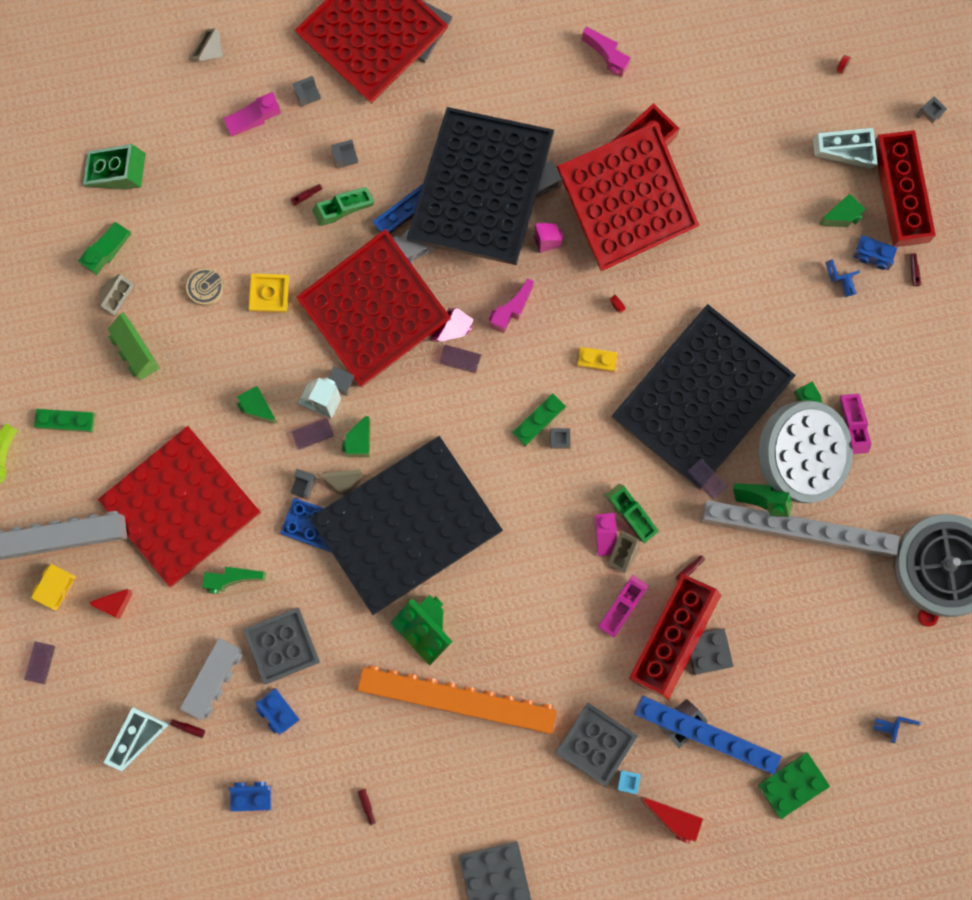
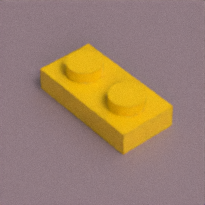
M580 347L577 367L615 372L618 352Z

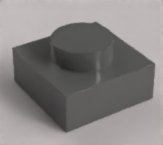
M551 428V449H570V428Z

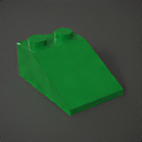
M133 144L88 151L83 186L126 190L140 188L146 153Z

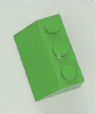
M124 312L119 314L108 328L111 334L108 337L114 346L118 345L120 348L118 353L122 360H127L130 364L127 368L132 376H137L142 380L160 369L132 322Z

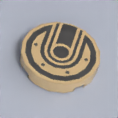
M207 268L198 269L187 280V294L197 305H213L223 296L224 282L214 270Z

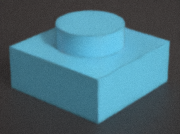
M621 770L617 790L637 794L641 774Z

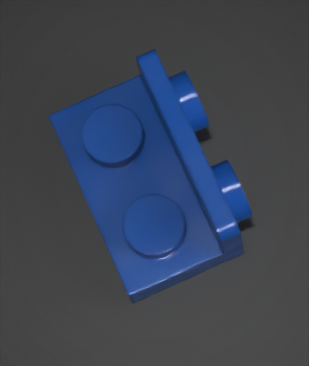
M862 235L854 258H857L861 263L876 265L878 269L889 270L894 264L893 259L897 247Z
M276 688L255 703L258 706L256 711L262 718H267L270 722L267 725L274 734L277 732L279 735H282L300 720Z
M246 782L234 783V787H229L230 812L272 810L271 786H266V782H254V786H246Z

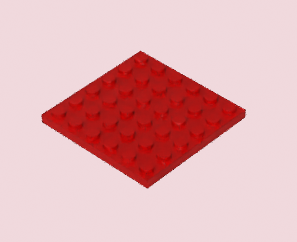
M325 0L294 31L372 104L449 27L421 0Z
M657 122L556 166L600 271H604L700 226Z
M384 229L296 296L350 374L354 375L355 381L361 388L442 328L448 321L452 320L387 229Z
M189 426L185 427L97 499L107 512L117 511L118 514L125 516L127 536L171 588L261 513Z

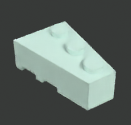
M873 128L818 133L813 138L815 157L872 169L877 165Z
M317 378L307 383L298 404L332 419L341 401V396L334 381L328 378L324 380Z
M132 707L104 763L119 771H123L169 723L141 709Z

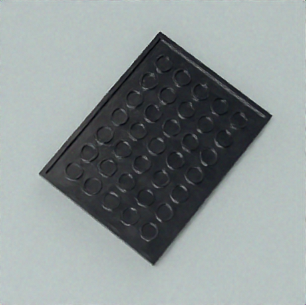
M447 107L408 231L407 241L517 266L554 136V129Z
M707 304L611 417L700 490L796 375Z
M440 436L310 517L311 522L372 616L503 532V529Z

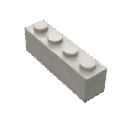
M218 638L180 709L199 720L209 718L214 709L212 707L214 701H218L223 693L222 687L224 683H228L233 675V672H231L234 665H238L242 659V650Z

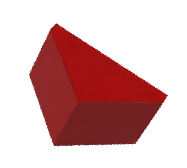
M124 589L90 601V605L120 619L133 593L132 590Z

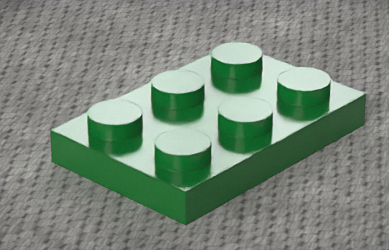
M413 598L407 602L390 622L429 666L453 642Z
M806 752L759 783L758 787L779 819H783L828 789L830 785L809 753Z

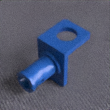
M833 259L826 261L825 264L831 283L835 281L841 282L845 298L857 294L852 278L854 275L859 274L860 271L838 276Z
M900 716L896 718L894 723L876 718L873 730L891 734V743L895 744L900 721L920 726L921 722Z

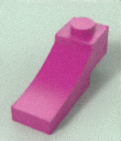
M586 26L581 40L594 48L607 63L606 69L611 74L622 77L629 66L631 57L617 50V42Z
M271 92L256 98V101L242 110L225 117L224 121L232 137L265 124L264 120L280 115L281 110L274 93Z
M527 278L521 290L510 302L503 307L498 306L496 311L492 310L489 321H491L490 328L504 333L511 317L519 320L533 289V280Z
M860 394L841 395L840 404L844 422L851 436L853 454L869 453L871 440L867 430L868 421Z
M632 575L598 627L615 638L649 585Z

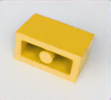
M50 564V566L44 569L41 582L33 588L31 599L57 611L76 576L56 565Z

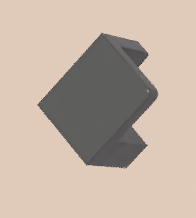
M313 76L293 83L294 92L301 107L321 99Z
M934 96L921 107L916 117L919 118L923 114L933 123L941 118L947 108Z
M352 139L331 145L337 169L358 163Z
M334 366L328 379L335 382L339 393L348 396V389L354 379V375Z
M296 469L294 474L296 479L291 493L309 499L317 478L314 474Z

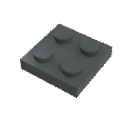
M725 628L702 633L690 657L694 675L734 667Z

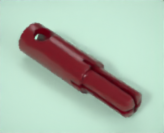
M318 184L291 198L293 205L296 206L312 197L313 194L322 190V186Z
M912 253L910 254L912 282L914 287L921 286L920 268L917 254Z
M700 555L675 578L679 580L681 574L690 576L705 561V558Z
M174 719L170 722L171 726L194 736L203 738L206 730L191 724L182 723Z
M366 789L357 791L369 825H374L376 822Z

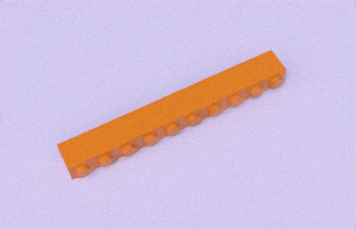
M368 665V668L363 667L358 687L359 692L548 734L553 732L557 710L553 709V705L542 703L540 707L533 705L534 701L522 699V702L514 701L515 697L503 695V698L495 697V692L484 690L483 694L477 693L476 688L465 686L464 689L456 688L457 684L445 682V685L437 684L438 680L427 677L425 681L418 680V675L407 673L406 677L400 676L399 671L388 669L387 672L379 671L380 667Z

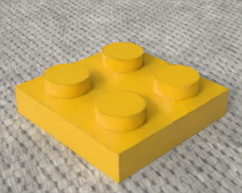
M251 273L249 311L287 313L289 275Z

